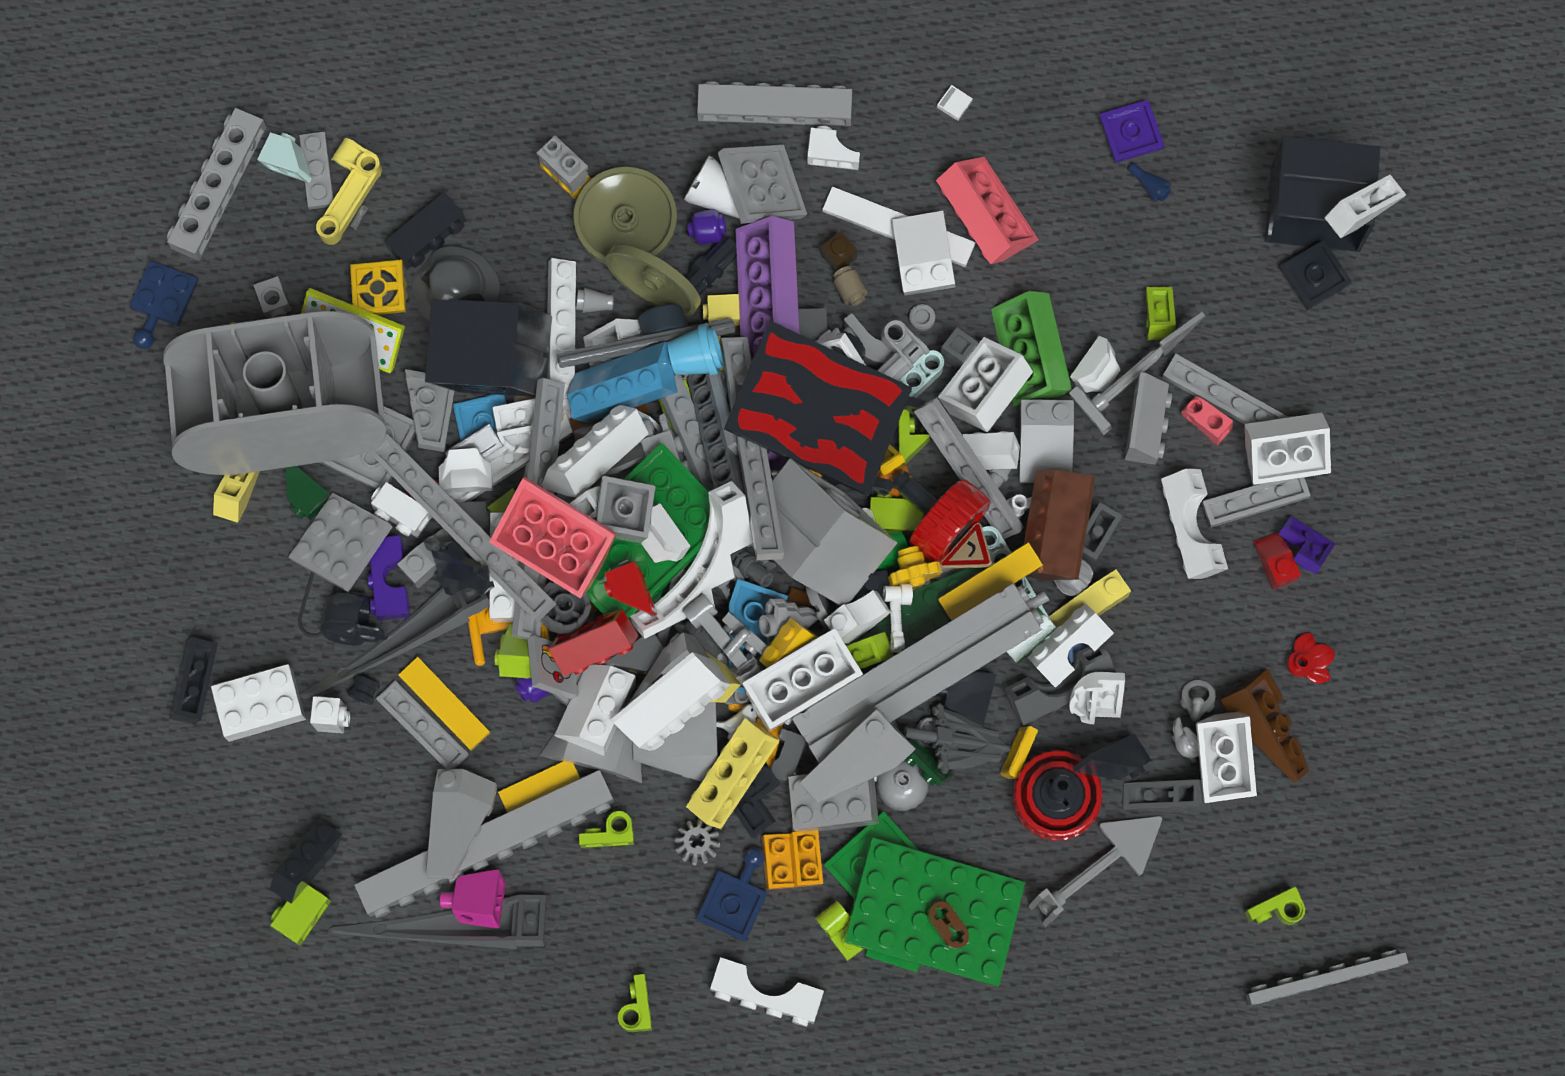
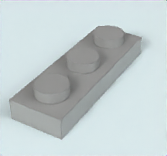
M325 132L299 135L300 145L312 178L310 183L305 182L308 208L310 210L329 207L334 198Z

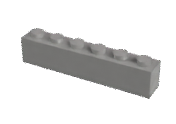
M712 81L699 84L698 121L851 126L852 89H847L845 86L821 88L819 85H808L805 88L796 87L792 84H783L781 87H774L766 83L745 86V84L740 82L720 85Z

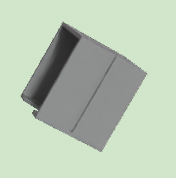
M790 458L772 481L784 548L783 559H775V561L791 578L841 606L849 604L869 579L868 576L874 573L897 542L843 490Z

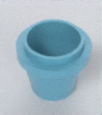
M707 323L700 324L697 329L667 342L670 361L676 376L707 373L713 376L720 374V368H723L724 364L720 343L714 327H709Z

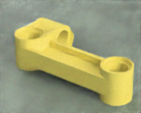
M344 138L331 160L347 168L351 173L324 216L316 224V230L321 241L328 245H334L341 240L342 234L382 173V166L377 155L348 138ZM368 163L375 164V167L370 171L363 169ZM328 227L336 228L330 235L323 234L324 230Z

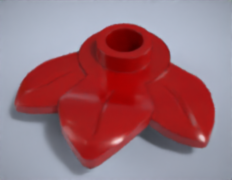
M1305 633L1297 638L1293 645L1294 652L1287 660L1288 671L1293 676L1306 677L1316 684L1329 681L1331 679L1330 674L1325 667L1334 660V649L1324 644L1316 645L1312 633ZM1298 660L1304 662V667L1299 665Z

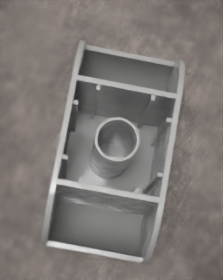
M321 311L203 328L178 336L164 350L163 359L166 370L172 456L176 463L188 470L214 475H237L345 459L372 449L386 435L375 331L371 324L358 316L343 312Z

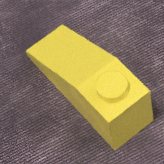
M260 471L224 475L214 494L213 515L238 523L247 507Z
M1114 570L1058 609L1049 618L1056 627L1062 626L1072 616L1073 612L1081 608L1085 603L1100 616L1129 597L1131 590L1118 571Z

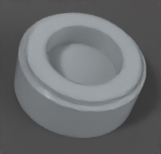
M924 304L915 306L909 315L910 324L919 331L930 329L935 322L933 309Z

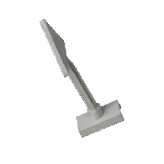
M1203 312L1199 313L1160 342L1158 349L1145 356L1102 394L1099 393L1091 400L1076 386L1069 392L1070 397L1105 435L1112 429L1108 419L1102 413L1109 406V402L1136 380L1140 372L1144 373L1156 363L1162 354L1164 356L1167 355L1206 315Z
M1162 817L1101 823L1099 828L1113 844L1114 848L1061 890H1055L1050 893L1048 889H1045L1032 901L1029 908L1033 910L1036 906H1039L1040 910L1047 916L1042 922L1046 927L1064 910L1062 905L1066 903L1065 900L1120 857H1123L1134 872L1141 876L1161 825Z

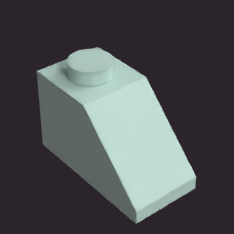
M270 132L257 160L274 172L310 183L312 178L303 149L295 143L296 139L286 133H281L280 136Z

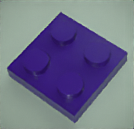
M1149 100L1099 115L1115 163L1164 149L1165 145Z

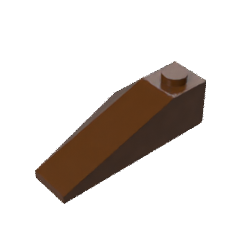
M1268 669L1235 687L1221 699L1226 713L1242 712L1250 717L1252 741L1294 783L1298 782L1309 771L1299 741L1296 738H1290L1289 725L1292 722L1289 715L1283 716L1278 702L1283 701V697Z

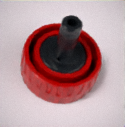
M902 471L893 481V488L897 489L905 499L924 514L921 522L914 530L909 544L911 547L918 546L919 551L923 552L924 559L929 563L940 562L941 564L969 530L982 520L991 504L990 499L966 479L958 481L939 498L934 496L916 479L910 477L906 471Z
M1065 750L1043 752L1028 761L1022 767L1017 779H1015L1012 799L1016 816L1024 828H1027L1031 834L1039 836L1040 839L1056 842L1076 838L1094 823L1099 814L1103 795L1100 778L1074 772L1072 767L1083 760L1079 755Z

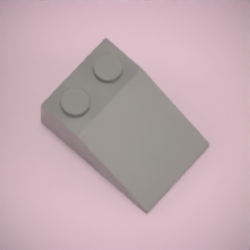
M1021 400L1019 407V483H1034L1036 471L1060 470L1072 472L1074 400Z

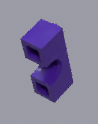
M401 536L385 537L368 562L371 563L372 573L367 575L369 589L374 590V598L370 599V608L372 615L376 614L379 621L410 617L409 597L406 587L393 588L386 584L388 572L398 567L397 564L405 558Z

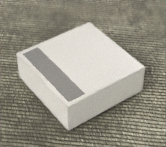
M951 85L937 104V108L959 121L973 98Z

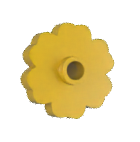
M918 546L898 551L899 558L897 561L900 570L890 574L888 580L890 586H899L900 583H905L916 587L925 584V580L933 579L943 572L940 562L927 564L923 552L919 551Z

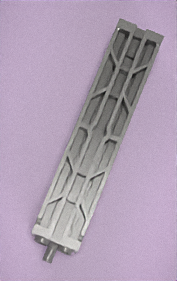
M1013 583L1003 591L985 600L792 719L820 764L876 709H879L892 722L1042 631L1043 629L1040 625L1044 621L1036 608L1049 601V598L1043 591L1030 599L1023 586L1017 588Z

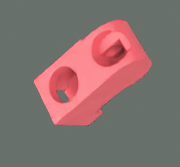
M1195 396L1181 411L1183 417L1208 436L1209 440L1217 446L1232 430L1233 420L1201 397Z

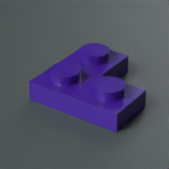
M1290 516L1279 533L1288 543L1301 548L1294 561L1299 563L1303 569L1317 574L1335 546L1334 542L1293 516Z

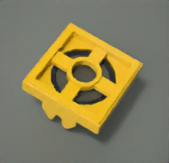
M402 260L350 265L352 303L354 306L376 315L406 312L405 300H407L408 294L406 292L407 283L404 277Z

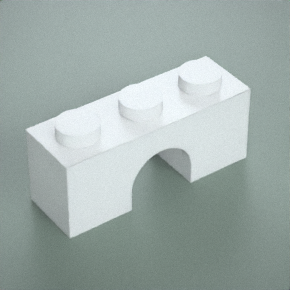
M1085 603L1081 608L1076 609L1062 626L1057 627L1046 641L1039 644L1027 658L1054 687H1057L1075 670L1069 664L1067 658L1069 650L1074 645L1085 643L1095 651L1114 633Z

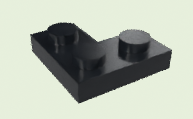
M766 762L733 810L752 838L776 822L761 799L781 785V783Z

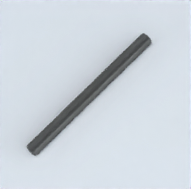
M732 318L707 323L709 327H714L717 336L735 332V324ZM698 325L560 352L557 354L558 365L560 368L628 355L662 342L671 341L697 329Z

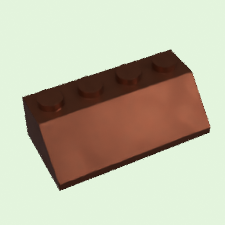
M1060 470L1036 471L1024 545L1027 543L1031 545L1043 566L1027 576L1040 581L1079 580L1096 477Z

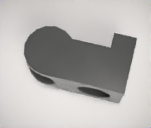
M782 729L778 739L784 743L780 757L772 764V772L778 781L785 783L789 782L788 777L795 776L807 741L802 735Z

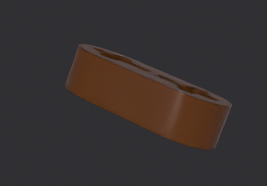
M946 902L931 904L927 910V918L944 944L952 949L965 946L969 940V932L952 907ZM936 907L939 910L943 908L945 909L946 913H944L943 916L947 921V924H945L941 918L937 920L935 919L934 915H936L937 913L935 910ZM949 926L954 932H961L962 935L959 937L960 943L950 940L952 932L949 930Z

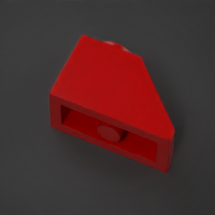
M1278 533L1253 541L1272 590L1298 581L1301 574L1294 561L1292 551Z
M632 562L604 573L607 579L604 582V587L609 597L613 596L618 602L650 616L658 615L640 565Z

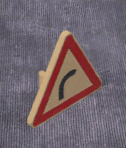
M976 523L941 562L943 568H981L992 565L982 525Z

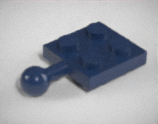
M152 261L149 262L130 304L131 310L148 315L143 329L138 330L133 337L134 344L138 348L148 349L153 345V331L158 319L179 327L199 280L197 277Z
M751 847L746 850L744 854L745 866L739 879L718 871L696 921L746 943L768 892L749 884L755 868L761 867L765 861V854L760 848Z

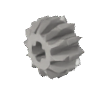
M698 819L697 827L693 828L692 822L688 821V831L682 827L678 829L684 837H675V843L683 844L676 848V852L683 853L687 851L683 855L682 860L686 862L693 856L692 864L694 866L698 863V857H701L702 862L707 864L706 854L713 858L716 857L715 851L710 848H720L719 842L711 841L719 837V833L716 831L708 834L713 826L707 824L703 829L701 819ZM693 837L695 839L703 837L702 843L704 845L702 847L697 845L693 848L691 839Z

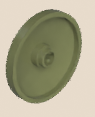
M617 167L596 175L583 187L575 203L574 225L581 245L593 258L603 264H606L605 258L611 248L621 244L639 248L659 257L667 249L674 237L677 226V210L670 190L657 176L635 167Z
M621 244L613 246L605 258L608 269L623 286L656 307L677 304L682 306L685 316H691L701 303L700 296L694 286L675 268L653 254L633 246Z

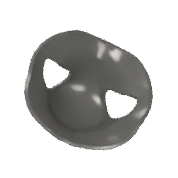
M447 246L434 251L426 263L416 272L412 281V290L416 298L418 311L430 321L432 299L458 300L466 295L477 293L486 302H496L499 297L500 284L494 269L481 255L469 249ZM429 269H431L430 287L428 283L422 281V276Z

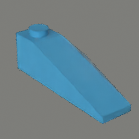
M737 579L729 603V612L769 646L766 637L762 635L759 629V619L762 615H765L766 603L769 602L770 598L782 597L787 602L788 596ZM743 645L740 647L745 656L750 653ZM758 652L754 656L759 661L762 655ZM729 659V669H730V667H732L734 664H733L732 661ZM741 684L736 691L746 694V690Z

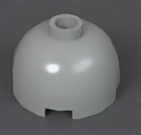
M904 760L896 768L878 775L876 790L879 798L886 806L893 810L907 811L916 808L924 801L928 793L929 784L920 776L923 771L917 765L912 768Z

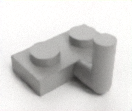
M728 612L722 619L725 623L723 629L733 636L734 639L723 651L732 658L743 645L753 655H756L758 652L763 655L768 645L734 615Z

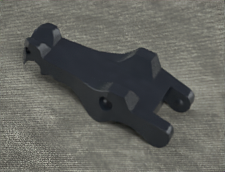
M431 536L424 540L425 547L432 552L437 570L434 572L436 581L443 585L445 594L452 596L462 589L472 588L478 589L480 594L484 595L495 587L493 581L489 580L490 570L488 565L482 566L481 562H475L467 558L462 547L457 542H440L436 536Z

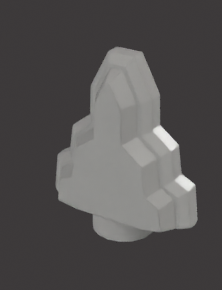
M782 597L770 598L769 602L766 603L765 615H762L759 619V629L762 635L766 637L770 646L781 627L787 623L790 617L808 629L818 621L817 611L806 606L798 607L794 602H786Z

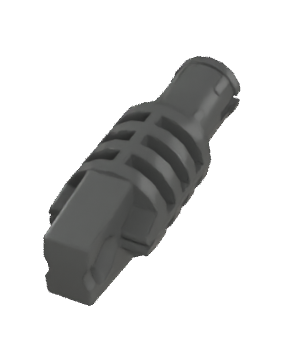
M742 548L730 554L732 565L739 569L743 578L750 577L763 588L768 587L772 583L773 573L760 566L756 557Z

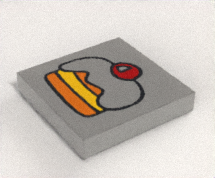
M535 635L528 638L532 686L571 700L577 697V684L574 672L564 676L548 650L553 642Z

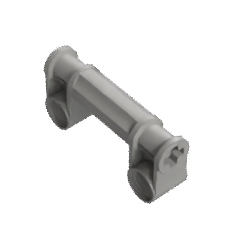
M898 320L891 321L882 329L881 339L894 354L876 371L899 381L914 367L913 364L923 354L927 355L929 353V349L904 323ZM890 327L897 328L900 331V339H891L888 335V329ZM913 349H916L911 356H908Z

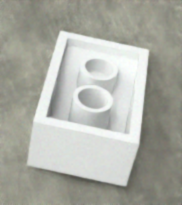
M943 211L892 219L904 295L956 287Z

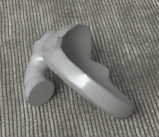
M1193 680L1184 686L1180 704L1182 708L1187 709L1192 721L1198 722L1203 714L1214 709L1215 690L1208 682L1203 680ZM1194 686H1202L1209 692V698L1206 701L1202 698H1193L1192 700L1188 692Z

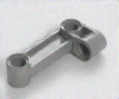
M704 594L682 610L695 628L698 629L700 626H703L722 650L732 641L731 637L714 618L718 611ZM739 648L732 658L728 656L734 664L730 667V670L741 684L765 670L751 652L745 656Z

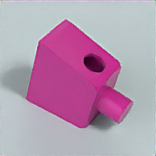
M500 870L459 876L456 879L454 892H441V908H452L457 921L462 924L500 928L506 882Z

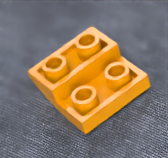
M818 831L761 836L762 851L765 854L764 873L766 890L823 884Z

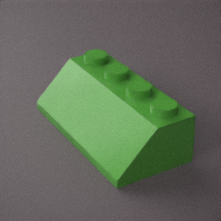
M1028 291L992 308L991 311L999 344L1021 354L1033 371L1012 399L1013 406H1020L1021 400H1049L1072 391L1049 293Z

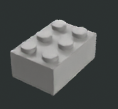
M809 774L788 777L794 831H825L879 824L874 778L818 803L800 784Z

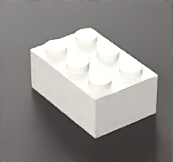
M983 337L938 398L949 414L988 432L1033 371L1021 354Z
M289 664L211 686L223 735L229 742L306 720L294 672Z

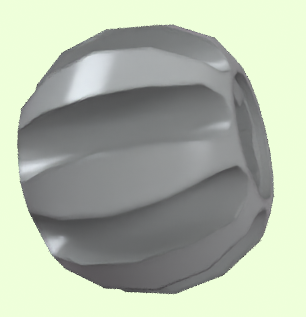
M1082 559L1079 580H1054L1062 593L1069 596H1078L1090 583L1093 577V570L1090 564Z

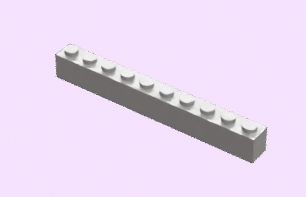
M600 770L481 825V831L477 837L474 836L467 849L468 854L454 879H428L426 877L427 850L355 884V888L367 914L370 917L375 915L376 918H380L390 913V907L394 905L406 906L414 902V896L422 892L425 895L436 892L440 889L439 884L449 880L450 884L455 883L459 876H463V873L471 869L474 872L485 869L489 866L488 861L498 857L499 861L512 856L514 854L512 850L520 846L523 849L534 846L538 843L537 838L541 836L553 837L561 833V827L569 823L572 826L583 823L587 820L586 815L596 812L599 815L610 810V804L614 803L613 797Z

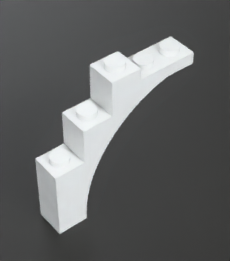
M732 481L708 492L710 517L703 544L685 575L664 597L654 604L658 615L650 616L640 611L630 616L633 626L644 639L686 619L687 617L682 610L702 594L715 607L711 589L734 578L730 554L752 544L753 538L745 495Z

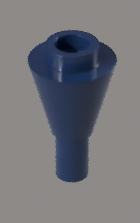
M1135 163L1129 167L1128 171L1140 180L1139 182L1154 202L1158 200L1164 201L1171 193L1170 181L1145 172Z

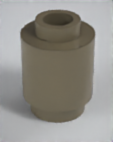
M846 266L834 273V284L846 305L851 304V306L861 304L868 292L857 271L853 270L851 266Z

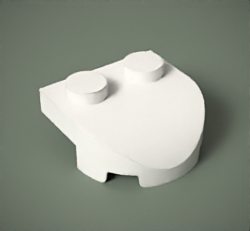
M535 399L493 407L497 435L501 443L515 453H530Z
M1093 672L1085 675L1078 681L1071 693L1069 700L1071 713L1080 716L1081 721L1087 724H1094L1095 717L1120 718L1125 673Z

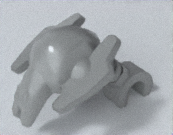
M1178 717L1173 722L1174 735L1172 739L1175 742L1177 751L1182 756L1187 757L1192 763L1197 762L1195 757H1199L1197 736L1188 727L1183 728L1181 719Z

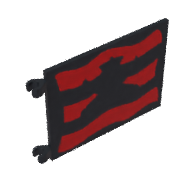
M769 321L724 426V430L788 460L791 458L805 468L867 497L872 488L877 493L887 496L892 491L894 484L888 479L877 477V474L904 408L916 415L914 411L919 406L925 404V401L909 396L912 387L773 321Z

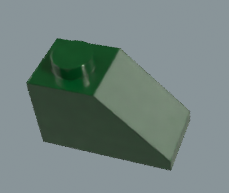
M297 466L285 467L287 500L292 505L290 510L301 520L305 516L311 521L327 502L330 495Z

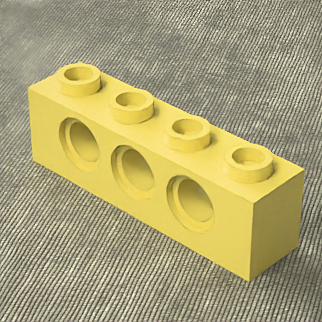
M744 718L742 723L737 726L728 744L721 750L720 756L712 768L707 771L705 779L699 788L692 794L691 800L686 807L706 824L721 829L780 740L760 724Z

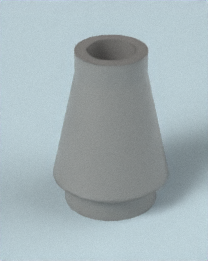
M585 287L583 290L577 289L575 310L587 313L613 309V295L604 294Z

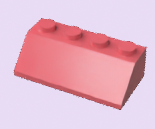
M985 157L955 162L936 180L941 187V192L948 198L954 207L956 215L961 218L968 229L969 235L976 241L982 250V255L990 264L1002 262L1039 240Z

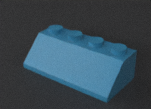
M662 342L575 373L567 394L572 419L590 423L605 418L613 408L619 405L634 408L677 393L667 342Z

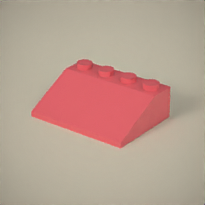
M523 477L489 542L581 598L596 579L617 533L526 477Z

